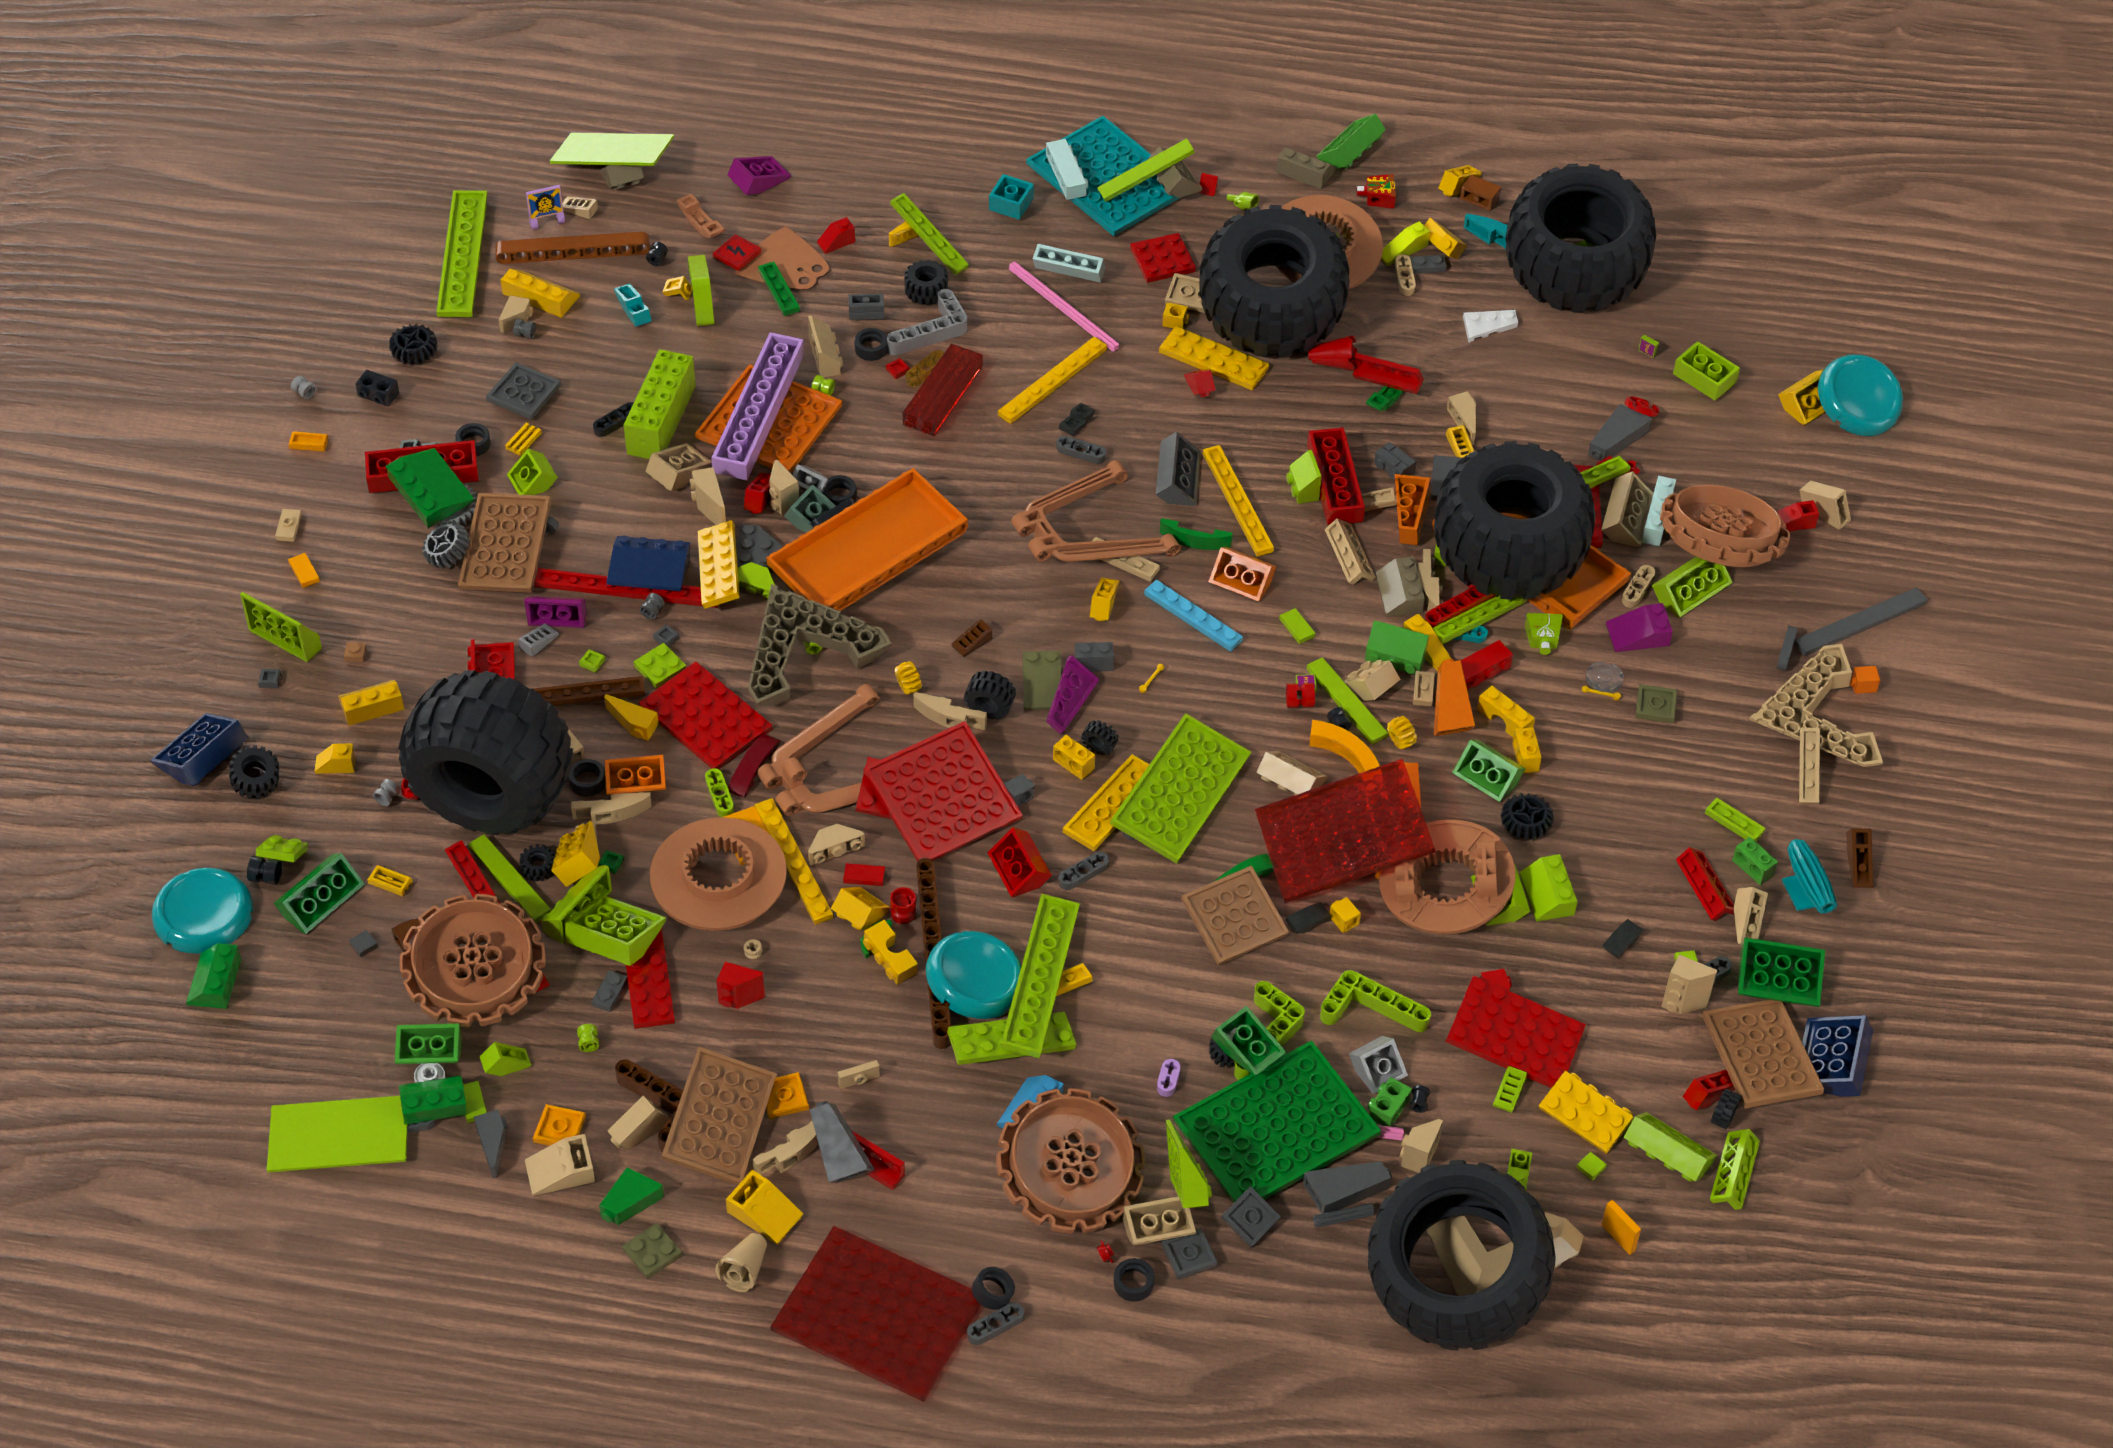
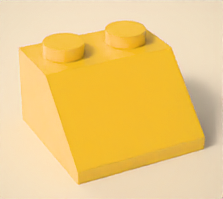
M861 887L841 888L831 909L836 912L839 918L851 922L852 927L862 930L868 929L877 923L890 910V906Z

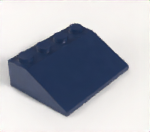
M617 536L613 545L607 585L681 591L690 564V542Z
M205 713L150 761L182 784L194 786L200 783L207 773L214 771L216 766L221 761L226 760L235 749L240 748L249 737L238 720Z
M1866 1015L1807 1018L1802 1044L1824 1088L1823 1093L1839 1097L1861 1095L1873 1035V1028Z

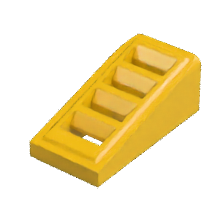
M905 221L889 232V246H896L919 235Z
M1465 425L1447 428L1445 434L1456 457L1463 458L1474 451ZM1462 452H1469V454L1461 455Z

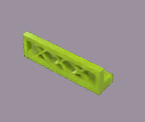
M1750 1129L1728 1132L1710 1196L1712 1203L1727 1201L1734 1210L1742 1209L1760 1140ZM1734 1138H1740L1739 1141L1732 1146ZM1736 1153L1735 1157L1728 1163V1158ZM1731 1169L1730 1175L1723 1180L1724 1175ZM1727 1187L1725 1194L1719 1195V1192Z

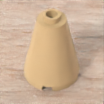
M749 1234L718 1261L715 1268L716 1275L720 1281L723 1278L727 1282L726 1286L729 1289L737 1292H747L750 1288H753L767 1247L764 1237L760 1234Z

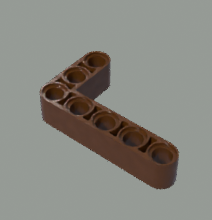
M619 1060L615 1065L617 1082L641 1097L645 1096L662 1109L673 1114L658 1132L659 1149L663 1152L683 1090L630 1060Z

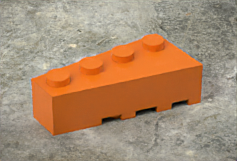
M1395 474L1399 543L1418 545L1431 495V479L1429 477Z

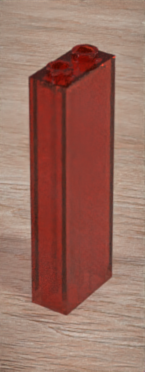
M951 343L902 412L903 425L935 437L983 368V355Z

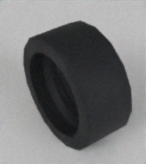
M867 328L859 331L854 340L856 354L861 359L867 361L883 358L887 353L886 334L877 328ZM866 341H877L881 345L876 348H866L861 344Z
M468 423L457 430L455 434L456 442H461L470 436H480L483 438V440L475 444L477 456L483 455L489 450L491 446L489 431L482 424Z
M836 475L828 478L822 494L837 506L849 498H853L856 501L857 487L850 477ZM835 488H845L850 491L849 494L842 497H835L829 492Z
M583 759L575 762L571 766L569 773V783L573 792L584 797L600 793L606 785L605 768L603 765L592 759ZM584 772H593L599 775V778L592 783L583 784L576 781V778Z
M1130 1258L1120 1262L1115 1269L1113 1280L1114 1289L1117 1294L1128 1301H1141L1147 1298L1154 1287L1155 1276L1152 1267L1144 1260ZM1129 1271H1137L1144 1274L1147 1281L1144 1286L1133 1289L1125 1286L1121 1278L1123 1274Z
M987 1267L980 1271L972 1283V1293L977 1302L985 1308L999 1310L1006 1306L1014 1295L1015 1284L1011 1276L1003 1269ZM990 1280L997 1283L1002 1288L1004 1296H996L988 1292L984 1287L983 1281Z

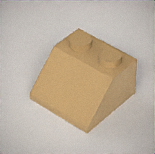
M776 460L774 461L770 476V505L773 510H777L782 516L799 499L798 481Z
M1437 1119L1413 1127L1409 1135L1405 1134L1399 1156L1402 1158L1401 1167L1420 1173L1421 1168L1430 1164L1439 1144L1443 1120Z

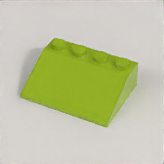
M240 593L250 632L305 662H308L322 648L320 636L316 632L248 594Z
M601 895L565 921L566 943L631 966L643 957L666 922V917Z
M1170 1119L1166 1120L1170 1180L1184 1209L1209 1206L1208 1198L1212 1197L1211 1186L1208 1185L1207 1178H1204L1203 1170L1201 1171L1200 1163H1196L1192 1153Z

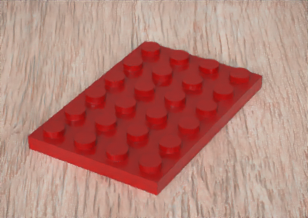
M696 661L638 702L639 706L657 712L659 725L711 769H720L749 748L761 735H766L773 730V725Z
M1473 975L1445 1042L1506 1069L1510 1066L1527 1073V1078L1552 1088L1565 1071L1568 1072L1586 1024Z

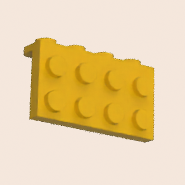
M1565 1071L1538 1105L1539 1109L1605 1154H1608L1627 1127L1631 1125L1634 1119L1632 1112L1625 1107L1620 1108L1611 1097L1607 1095L1604 1097L1599 1094L1596 1087L1591 1084L1586 1085L1575 1073L1570 1074Z

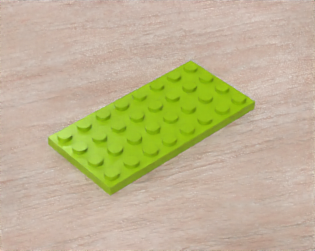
M1185 713L1115 813L1110 824L1177 864L1250 757L1251 751Z

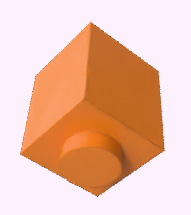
M1876 666L1854 667L1850 680V686L1853 687L1854 694L1877 692L1880 678Z

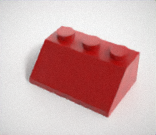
M1012 827L987 852L1011 897L1040 888L1052 876L1027 831Z

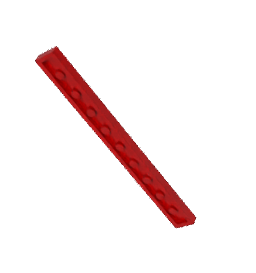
M542 568L538 569L534 582L535 587L643 600H646L650 593H655L661 596L664 602L703 607L701 587L682 585L681 591L607 585V576Z
M462 840L444 849L473 898L476 894L496 896ZM544 974L536 993L550 985Z

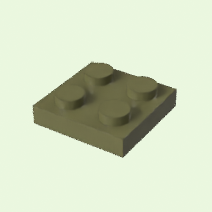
M1639 684L1635 718L1674 723L1677 689Z
M658 1223L622 1245L625 1254L646 1279H649L682 1257V1251Z

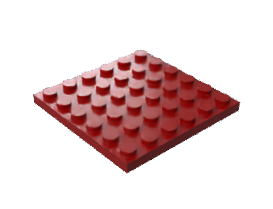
M966 721L870 764L863 769L917 862L921 858H929L934 861L1023 817V814Z

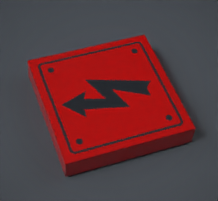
M735 234L713 252V258L740 271L762 251L757 245Z

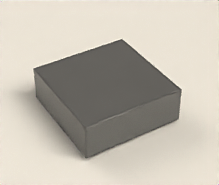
M667 624L653 634L655 641L660 645L664 643L667 647L680 638L679 633Z
M261 669L258 682L259 688H278L281 677L280 669Z
M367 930L349 940L350 945L360 957L378 947L376 941Z

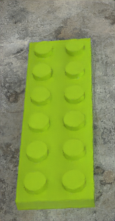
M1051 1013L1041 1054L1075 1049L1076 1042L1066 1013ZM1007 1019L948 1027L947 1033L958 1065L1028 1055L1000 1048Z

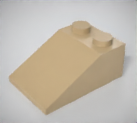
M688 443L652 453L645 472L651 475L654 480L664 485L666 489L673 491L689 483V479H692V471L709 468L712 465V461Z
M714 468L692 471V479H689L691 490H693L691 491L692 502H696L698 510L715 525L726 522L725 506Z

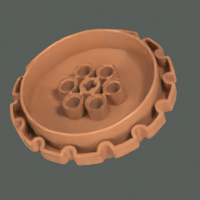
M1709 484L1690 486L1679 491V494L1672 493L1666 497L1660 510L1659 516L1660 520L1663 521L1662 526L1676 544L1696 557L1720 565L1732 567L1761 565L1771 561V558L1782 556L1790 540V532L1786 529L1787 525L1773 507L1752 494L1731 487Z
M476 894L472 900L467 899L466 895L456 896L445 900V906L442 908L432 906L418 918L420 926H411L403 941V947L407 951L400 954L401 976L407 978L403 982L405 990L414 1003L422 1002L420 1004L422 1012L437 1021L446 1017L448 1024L459 1023L460 1027H470L474 1021L479 1022L480 1026H486L500 1022L503 1013L515 1014L528 1003L526 995L535 994L543 979L542 971L539 969L544 968L546 965L544 943L538 942L541 940L540 930L532 918L524 919L523 909L508 900L500 904L496 896ZM481 942H486L485 945H479ZM463 943L466 944V945L463 946V947H459V946H458V945L463 944ZM491 957H497L496 960H489ZM450 960H456L454 963H448ZM483 973L488 974V975L485 976V977H481V976H480V975L483 974ZM461 975H467L465 978H459Z
M1070 1088L1066 1095L1061 1094L1059 1089L1039 1093L1036 1097V1103L1026 1100L1013 1112L1011 1118L1014 1123L1006 1122L1000 1134L998 1146L1002 1147L1003 1150L998 1151L996 1155V1167L998 1176L1004 1177L1007 1180L1002 1188L1013 1205L1021 1204L1023 1206L1022 1215L1039 1226L1043 1222H1048L1050 1230L1072 1234L1075 1227L1081 1228L1083 1233L1102 1229L1106 1224V1219L1115 1222L1123 1215L1124 1206L1131 1205L1128 1198L1135 1199L1142 1186L1144 1176L1138 1170H1142L1145 1166V1154L1143 1145L1137 1144L1134 1141L1139 1135L1134 1124L1127 1116L1122 1118L1118 1116L1119 1107L1102 1096L1097 1100H1093L1091 1092ZM1068 1138H1075L1078 1143L1073 1144ZM1049 1145H1056L1059 1150H1052ZM1088 1150H1089V1151L1093 1152V1153H1094V1156H1093V1157L1088 1156V1155L1085 1153V1151H1088ZM1047 1165H1054L1056 1170L1048 1169ZM1083 1171H1090L1092 1176H1086ZM1064 1178H1071L1073 1183L1065 1182Z

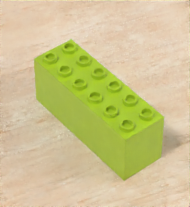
M659 349L624 423L627 455L650 459L652 453L668 448L696 387L693 356Z

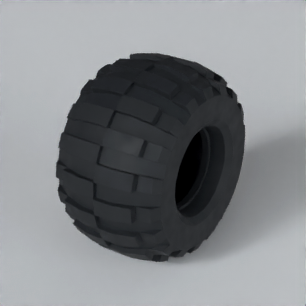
M1578 163L1567 164L1563 169L1558 167L1552 168L1542 173L1535 180L1532 179L1524 187L1510 211L1505 238L1509 267L1513 268L1514 278L1525 290H1529V294L1539 302H1549L1552 308L1558 310L1568 308L1572 309L1574 313H1583L1586 309H1592L1595 312L1609 307L1610 304L1620 303L1629 297L1633 288L1635 290L1638 288L1651 265L1656 241V224L1652 207L1648 199H1645L1643 193H1641V190L1630 179L1624 180L1619 172L1612 169L1606 171L1600 169V165L1589 164V166H1579ZM1579 238L1590 241L1597 246H1579L1567 243L1562 239Z
M1270 205L1269 209L1261 210L1258 206L1245 210L1244 216L1240 214L1233 216L1224 223L1220 231L1216 230L1202 256L1199 294L1208 321H1212L1215 332L1222 339L1231 340L1232 346L1241 351L1254 350L1256 356L1267 357L1268 353H1276L1279 358L1292 356L1293 350H1298L1301 353L1315 346L1316 342H1319L1321 339L1325 340L1332 333L1335 323L1339 322L1346 307L1349 293L1350 269L1340 239L1318 217L1314 215L1307 217L1306 211L1292 207L1291 210L1281 209V205ZM1278 266L1291 269L1301 274L1302 277L1291 285L1269 287L1255 282L1248 276L1247 272L1260 267Z
M1505 441L1504 444L1499 446L1492 443L1483 446L1477 452H1471L1459 460L1455 469L1449 471L1440 488L1434 515L1436 545L1439 547L1440 556L1445 565L1465 585H1474L1475 589H1478L1477 592L1487 596L1490 593L1500 595V599L1512 600L1514 597H1522L1524 600L1539 596L1541 592L1548 594L1560 588L1568 578L1571 580L1589 553L1595 527V507L1592 492L1577 468L1570 461L1564 462L1561 454L1552 449L1546 451L1541 449L1538 444L1528 442V445L1517 444V441ZM1500 513L1517 514L1530 519H1516Z
M475 670L464 671L462 674L455 673L447 677V679L444 677L436 681L416 703L403 727L398 747L403 778L409 781L408 787L414 795L422 800L426 807L451 823L458 824L474 832L480 831L489 835H498L499 833L514 834L521 829L528 828L531 823L537 824L544 818L557 802L568 780L573 761V748H570L571 737L568 734L569 729L565 720L559 718L558 710L551 703L546 702L541 694L510 677L505 678L497 673L488 671L479 673Z

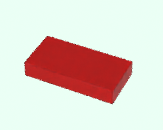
M846 863L843 883L883 886L885 866Z

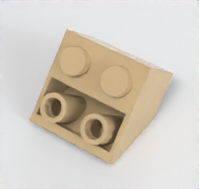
M1377 660L1375 662L1366 661L1361 664V668L1358 671L1351 672L1344 683L1363 701L1377 699L1396 684L1400 678L1390 660Z

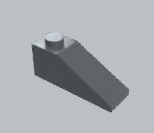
M498 1110L474 1117L476 1130L492 1178H496L506 1139L504 1129L508 1128L505 1116L500 1117Z

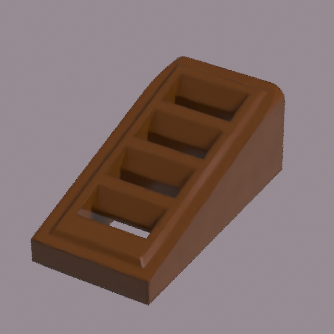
M980 619L952 643V647L964 657L991 640L992 629Z

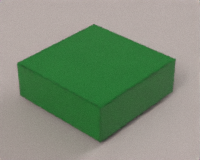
M605 850L598 866L606 865L609 867L610 873L616 874L624 861V855Z

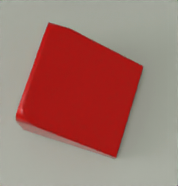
M1202 173L1199 184L1203 189L1198 193L1214 196L1218 187V176Z

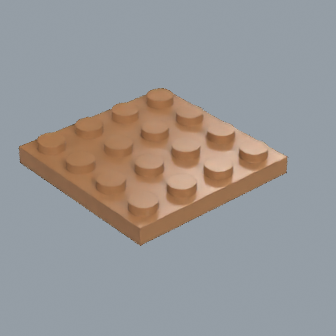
M1252 866L1181 896L1183 904L1218 966L1289 934L1286 925Z

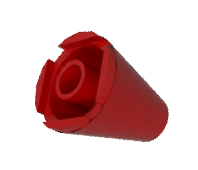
M1354 335L1315 345L1308 351L1309 360H1312L1313 364L1354 371L1357 366L1354 359L1357 348L1353 345V343H1357Z

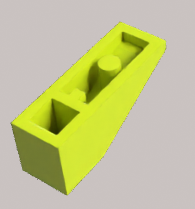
M1420 221L1405 228L1383 248L1381 260L1389 266L1395 263V258L1398 255L1404 254L1409 256L1427 247L1430 231Z

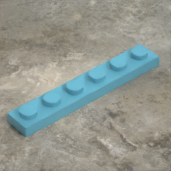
M1155 580L1145 589V596L1231 652L1243 641L1242 635L1160 581Z

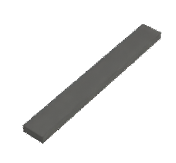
M1916 587L1794 640V645L1804 656L1820 650L1823 646L1835 644L1927 604V599Z

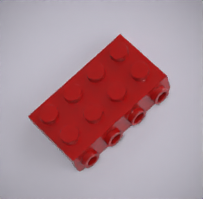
M471 639V645L467 646L468 657H471V660H467L468 671L475 670L479 673L488 671L497 673L505 678L515 679L514 642L476 645L475 639Z

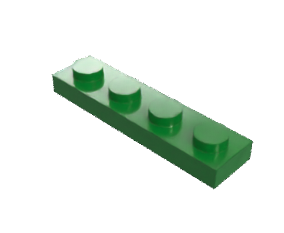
M775 262L758 266V271L783 316L799 312L800 306Z

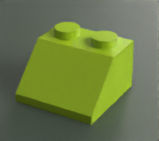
M527 449L507 473L518 495H536L545 492L558 478L545 455L531 449Z
M1308 450L1289 466V473L1286 474L1287 482L1292 486V496L1296 498L1298 504L1319 501L1321 474L1312 450Z

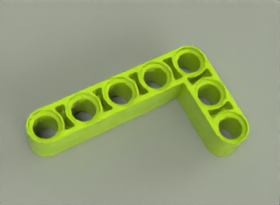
M705 255L687 256L693 289L697 326L714 325L710 278Z
M1352 970L1342 973L1321 1005L1320 1019L1326 1025L1335 1024L1352 1000L1416 1032L1428 1030L1431 1019V1011L1427 1007Z
M1260 981L1255 985L1254 1003L1275 1018L1266 1029L1283 1046L1303 1026L1304 1007L1267 981ZM1235 1061L1234 1076L1237 1080L1251 1074L1246 1069H1242V1066Z

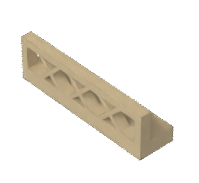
M1336 518L1325 529V532L1348 583L1354 585L1362 577L1373 581L1376 577L1352 524Z

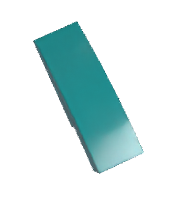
M1465 215L1464 229L1489 245L1495 242L1506 249L1505 238L1508 225L1479 215Z
M630 283L614 288L622 308L635 327L651 322L648 307L643 303L642 296Z

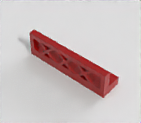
M1355 353L1354 355L1357 363L1352 374L1354 378L1418 394L1424 381L1419 369L1360 353Z
M1691 847L1686 849L1676 858V861L1710 919L1716 921L1724 913L1734 915V903L1703 851Z
M852 1131L874 1167V1171L866 1173V1175L893 1190L905 1176V1162Z

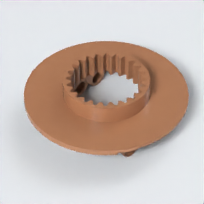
M1328 195L1304 196L1292 200L1281 207V209L1291 210L1292 207L1306 211L1307 217L1314 215L1326 224L1330 223V226L1336 225L1337 229L1340 228L1341 236L1346 239L1347 247L1345 253L1350 269L1349 289L1360 285L1375 272L1382 257V236L1375 221L1362 208L1345 199ZM1276 266L1292 283L1297 282L1302 277L1301 274L1291 269Z
M708 818L683 826L672 833L660 845L651 863L650 884L652 893L659 906L676 921L701 930H730L754 922L755 919L767 912L776 902L786 881V860L776 840L762 828L735 818ZM713 849L717 852L720 849H724V852L731 850L732 854L738 853V857H742L743 862L746 863V873L742 874L743 879H738V884L733 882L732 887L725 885L722 890L720 887L712 890L711 886L705 889L704 884L698 886V881H693V876H691L693 867L697 864L700 855L704 856L705 851L712 853Z
M1438 820L1409 830L1392 844L1381 865L1379 886L1384 903L1391 913L1404 924L1419 931L1432 934H1456L1475 929L1487 923L1505 907L1514 889L1516 873L1513 858L1508 848L1495 833L1481 825L1468 821ZM1446 860L1453 863L1454 860H1457L1458 864L1464 862L1465 867L1470 866V870L1474 871L1476 881L1474 882V888H1470V893H1464V898L1458 896L1456 901L1450 898L1449 902H1446L1445 899L1438 902L1436 897L1431 900L1430 895L1425 896V891H1421L1419 881L1422 879L1421 874L1426 873L1425 868L1431 869V864L1438 865V861L1445 863Z

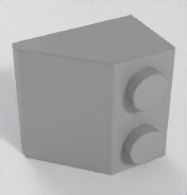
M1381 1036L1349 1053L1355 1072L1372 1093L1378 1092L1383 1082L1386 1083L1390 1077L1398 1081L1408 1076L1394 1038Z

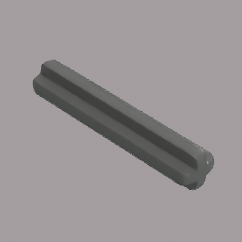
M1372 1203L1314 1215L1313 1223L1315 1227L1373 1216L1375 1210Z

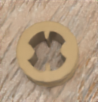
M752 939L744 944L746 957L757 959L762 955V945L758 940ZM754 947L756 951H752L750 948Z

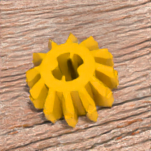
M911 661L903 662L895 667V676L901 690L906 695L921 689L920 675Z
M1405 716L1394 718L1388 723L1387 730L1391 741L1400 750L1416 743L1417 735L1415 729Z

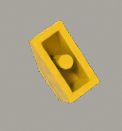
M353 743L332 744L316 756L315 774L354 773L356 756Z

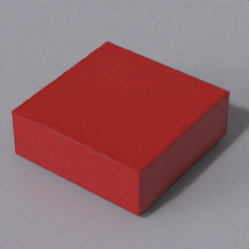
M901 358L886 364V370L895 380L910 373V367Z

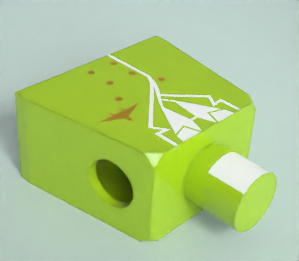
M1527 613L1525 630L1530 647L1539 648V652L1543 655L1549 654L1551 649H1556L1563 615Z

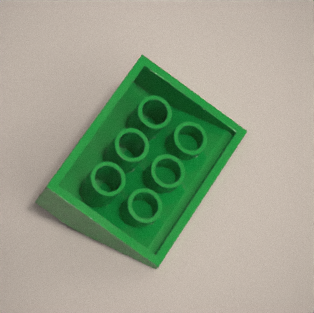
M435 448L402 456L386 465L388 478L428 529L475 501Z
M1744 937L1739 961L1738 995L1820 1007L1825 950Z

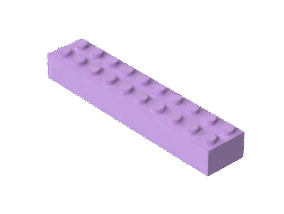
M769 333L711 457L712 467L716 474L748 480L803 359V339Z

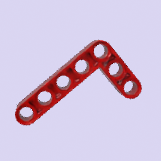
M1471 584L1467 586L1469 589L1429 610L1425 614V620L1433 628L1497 595L1490 593L1487 596L1477 592L1478 589H1475V586Z

